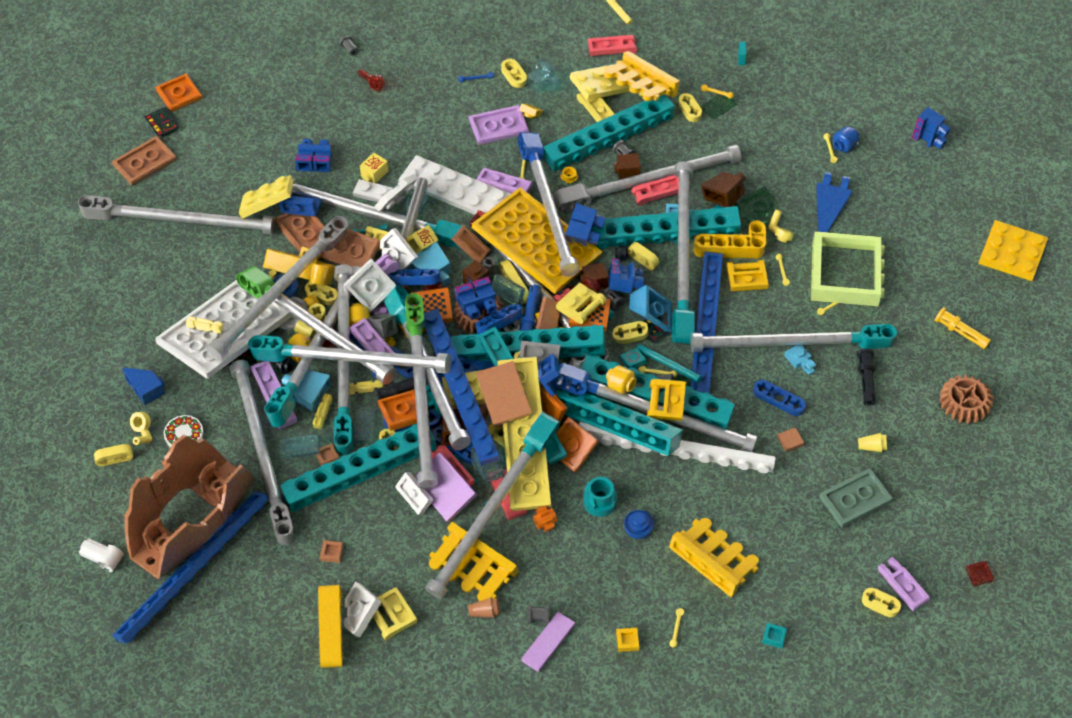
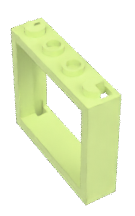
M814 232L811 301L879 306L880 298H884V288H881V285L884 284V274L881 273V270L884 269V259H881V256L884 255V245H881V237ZM822 246L874 250V290L821 285Z

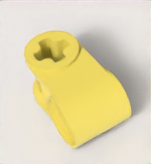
M315 303L307 310V312L320 321H324L326 315L325 307L322 304ZM298 320L294 328L295 333H303L311 339L317 333L300 320Z

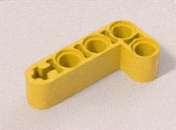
M761 221L751 222L748 235L699 234L694 239L693 253L698 257H704V252L722 253L723 258H761L765 253L766 247L765 224Z
M267 248L263 267L286 273L301 256ZM314 260L298 277L308 279L310 283L317 285H331L335 266Z
M340 585L318 586L321 668L343 666L342 589Z

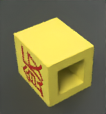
M375 153L369 156L360 165L362 179L377 183L388 172L387 160Z
M429 225L405 239L416 254L438 241Z

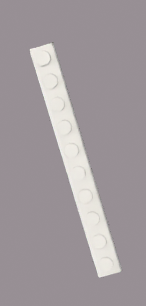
M580 422L579 424L604 445L614 444L624 449L636 448L643 452H657L587 423ZM681 440L680 447L670 454L679 456L682 459H698L703 463L715 462L721 466H737L742 470L754 469L760 473H773L776 458L774 456Z

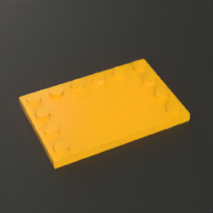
M521 187L473 222L471 227L554 294L582 273L583 266L593 264L602 255V251L593 244L587 243V246H583L578 242H567L572 257L577 259L579 272L571 277L563 276L559 267L561 258L545 208ZM560 219L564 234H566L568 224Z

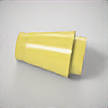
M878 433L858 438L859 450L875 452L887 450L886 435Z

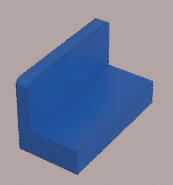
M290 196V198L279 202L281 213L315 217L322 201L317 198Z
M554 353L537 363L539 381L552 397L555 395V386L551 380L559 376L558 358Z

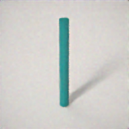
M642 344L637 345L636 348L642 354L697 383L701 381V375Z

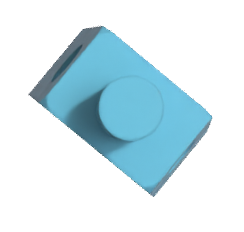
M437 242L416 254L418 258L408 266V269H438L441 278L439 283L442 286L448 285L451 281V278L448 276L451 273L450 262Z
M308 370L293 395L294 401L314 413L321 402L322 395L331 386L330 375ZM284 375L282 385L286 386L291 375Z

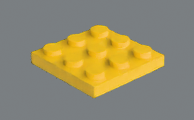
M995 220L978 264L1033 281L1048 237Z

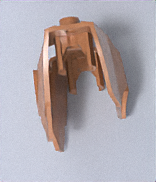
M182 435L172 443L169 452L164 457V461H162L164 468L155 471L151 478L148 476L138 477L130 489L129 508L124 515L129 557L157 579L162 578L210 539L215 531L226 522L254 481L252 474L242 465L238 467L232 465L203 438L194 440L186 435ZM187 488L215 507L200 524L195 525L185 522L173 534L163 526L162 520L159 518L163 508L179 491ZM155 560L154 564L149 565V562Z

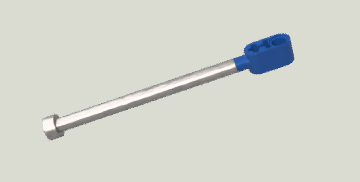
M520 132L518 146L522 159L530 160L561 258L559 263L561 273L566 277L574 276L579 272V265L577 259L571 255L541 163L544 150L538 133Z
M565 363L558 364L559 376L551 380L555 387L576 395H583L588 391L646 413L650 409V401L628 393H618L606 385L592 381L587 371ZM658 405L657 410L663 411L664 406ZM683 414L682 421L668 420L742 447L741 451L752 453L757 436L750 433L744 436Z

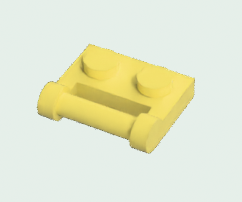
M579 283L556 304V309L577 323L583 324L599 305L602 306L606 302V297ZM590 300L592 301L582 312H578Z
M397 587L377 597L382 601L379 607L383 606L394 624L388 627L380 612L377 610L374 613L373 618L381 629V635L385 641L417 623V618Z

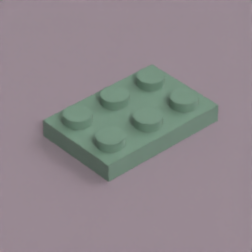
M870 468L820 493L819 496L841 528L892 503L893 500Z

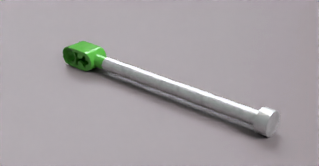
M255 266L242 271L236 276L239 286L255 298L262 297L274 285L273 279ZM282 293L273 301L340 349L363 351ZM360 362L376 373V379L385 385L389 384L396 375V368L391 365Z
M412 293L405 300L406 329L411 337L412 355L424 356L422 330L424 327L423 299L419 294ZM413 367L421 473L417 475L418 487L430 489L438 485L437 473L433 471L425 368Z

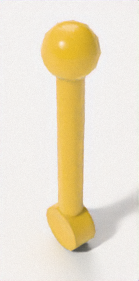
M707 85L701 86V90L704 92H714L727 96L729 99L734 97L732 92L727 93L712 89Z

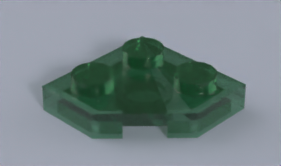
M763 186L739 198L735 206H738V210L749 223L761 221L767 224L771 221L775 197Z

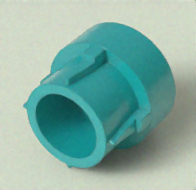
M596 477L587 482L585 486L583 505L591 515L598 517L607 516L617 506V491L609 477Z

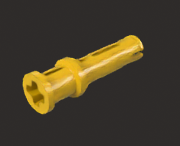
M945 307L940 310L935 318V322L942 323L948 327L949 331L955 330L984 350L991 341L990 338L963 323L959 316H954L946 311Z

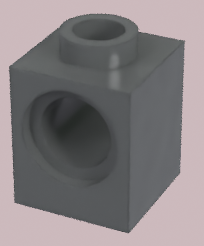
M379 313L367 318V321L383 339L398 333L395 315Z

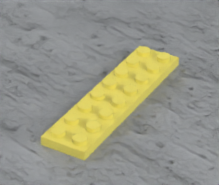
M537 357L497 361L498 365L514 361L532 413L530 416L503 424L507 472L526 446L523 443L524 438L542 413ZM546 448L542 453L536 451L509 491L511 511L538 509L542 506H546V508L551 507Z

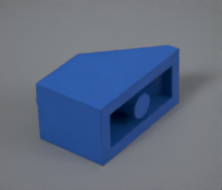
M132 368L122 369L126 381L144 405L165 394L163 389L165 386L164 381L160 376L156 377L153 371Z

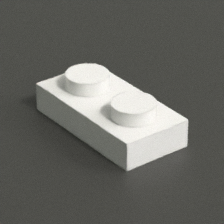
M359 179L353 191V196L378 202L393 188Z
M405 472L395 486L418 515L423 514L433 501V498L425 489L418 487V481L411 472Z

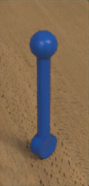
M489 72L486 75L469 77L460 76L459 81L464 82L465 80L481 78L492 79L494 78V73Z

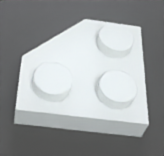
M414 174L404 178L398 183V186L388 191L374 207L380 212L385 208L389 210L395 203L397 205L406 198L404 195L415 188L414 183L418 178Z
M396 228L392 229L380 240L382 256L389 254L399 264L398 270L406 269L418 258Z
M357 582L354 583L345 598L347 617L344 618V627L353 635L361 637L382 601Z

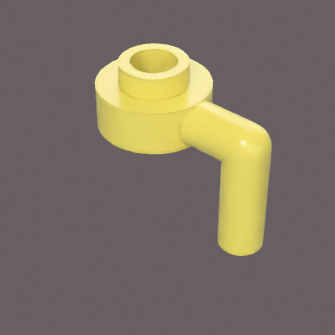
M775 209L768 229L775 233L777 240L784 243L792 241L794 233L777 226L782 211Z
M136 412L130 418L132 429L142 434L140 437L133 438L135 445L146 444L152 441V436L148 430L151 420L146 412Z

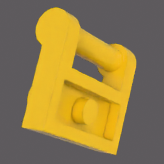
M758 260L753 263H726L731 292L768 289L769 284L764 260Z
M652 379L650 381V388H652L650 409L647 411V416L656 420L682 421L686 382ZM665 388L663 411L657 410L659 389Z

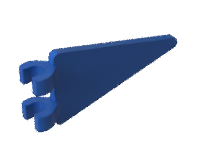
M825 172L823 183H817L818 232L828 233L851 196L852 191L847 189L850 177L843 176L840 187L830 185L832 173Z

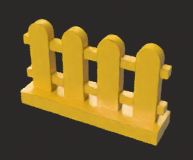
M629 51L623 53L622 61L618 60L615 65L611 67L606 66L604 69V76L606 78L616 77L618 85H630L629 91L632 93L642 92V98L646 101H657L664 94L672 98L678 94L680 80Z
M702 518L700 521L695 519L692 523L694 526L687 532L682 530L679 533L677 531L672 536L669 548L732 597L737 592L739 584L745 583L744 577L751 571L754 574L758 571L757 564L759 559L755 555L744 557L741 554L743 546L740 543L734 542L729 545L725 542L727 539L725 531L718 530L715 533L711 531L712 522L710 519ZM705 534L709 538L701 545L697 540ZM719 547L723 548L724 551L718 557L713 554ZM737 559L740 563L734 569L730 568L728 565Z
M451 522L447 527L450 535L448 537L444 535L442 538L444 543L437 552L429 554L431 557L429 566L432 570H439L442 566H445L448 558L456 550L467 531ZM477 539L450 581H455L460 577L463 579L461 587L464 592H471L474 588L479 590L480 592L477 595L479 601L490 597L496 599L497 595L495 593L501 585L509 583L510 579L508 576L510 575L515 578L519 570L516 564ZM477 553L482 556L480 559L475 556ZM472 560L476 565L466 575L463 571ZM494 564V565L497 566L498 568H497V569H494V568L491 567V566ZM488 571L492 576L482 586L479 582Z

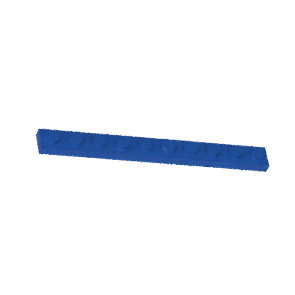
M704 252L696 333H702L703 337L715 336L722 253ZM703 348L702 352H694L692 371L702 376L699 383L691 379L690 387L695 391L701 393H709L714 348ZM697 402L689 403L692 406L699 405Z
M435 309L424 313V328L436 357L438 353L450 354L451 356L450 371L443 374L480 465L484 466L500 460L498 451L439 310Z
M254 492L215 531L210 539L195 551L112 636L117 641L125 644L131 642L136 637V633L142 627L147 626L151 622V618L156 613L162 611L166 603L171 598L177 596L180 589L186 583L193 580L194 574L199 569L204 568L209 563V559L214 554L219 553L223 549V545L228 540L234 538L242 526L249 523L251 517L264 507L268 497L264 493Z

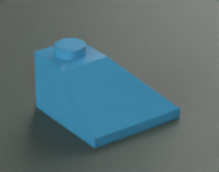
M648 285L630 293V310L664 331L672 332V302ZM664 312L667 313V316L665 317L667 318L665 320L667 321V325L663 323L664 319L661 321L656 319L663 315Z

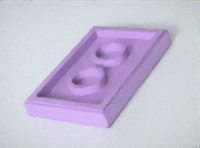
M519 105L469 116L478 145L519 136L520 132H529Z
M439 452L432 459L433 471L437 473L438 485L425 490L433 498L432 505L447 522H450L478 494L443 453Z

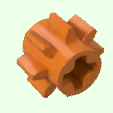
M546 506L538 508L535 511L536 515H533V521L537 529L543 528L544 532L554 529V523L558 521L552 508L547 510Z

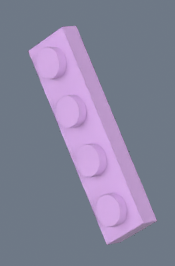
M263 361L250 366L267 403L273 392L281 387L270 362ZM292 411L287 422L278 427L279 430L297 423L294 411Z

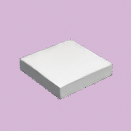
M372 259L343 284L370 312L396 286Z

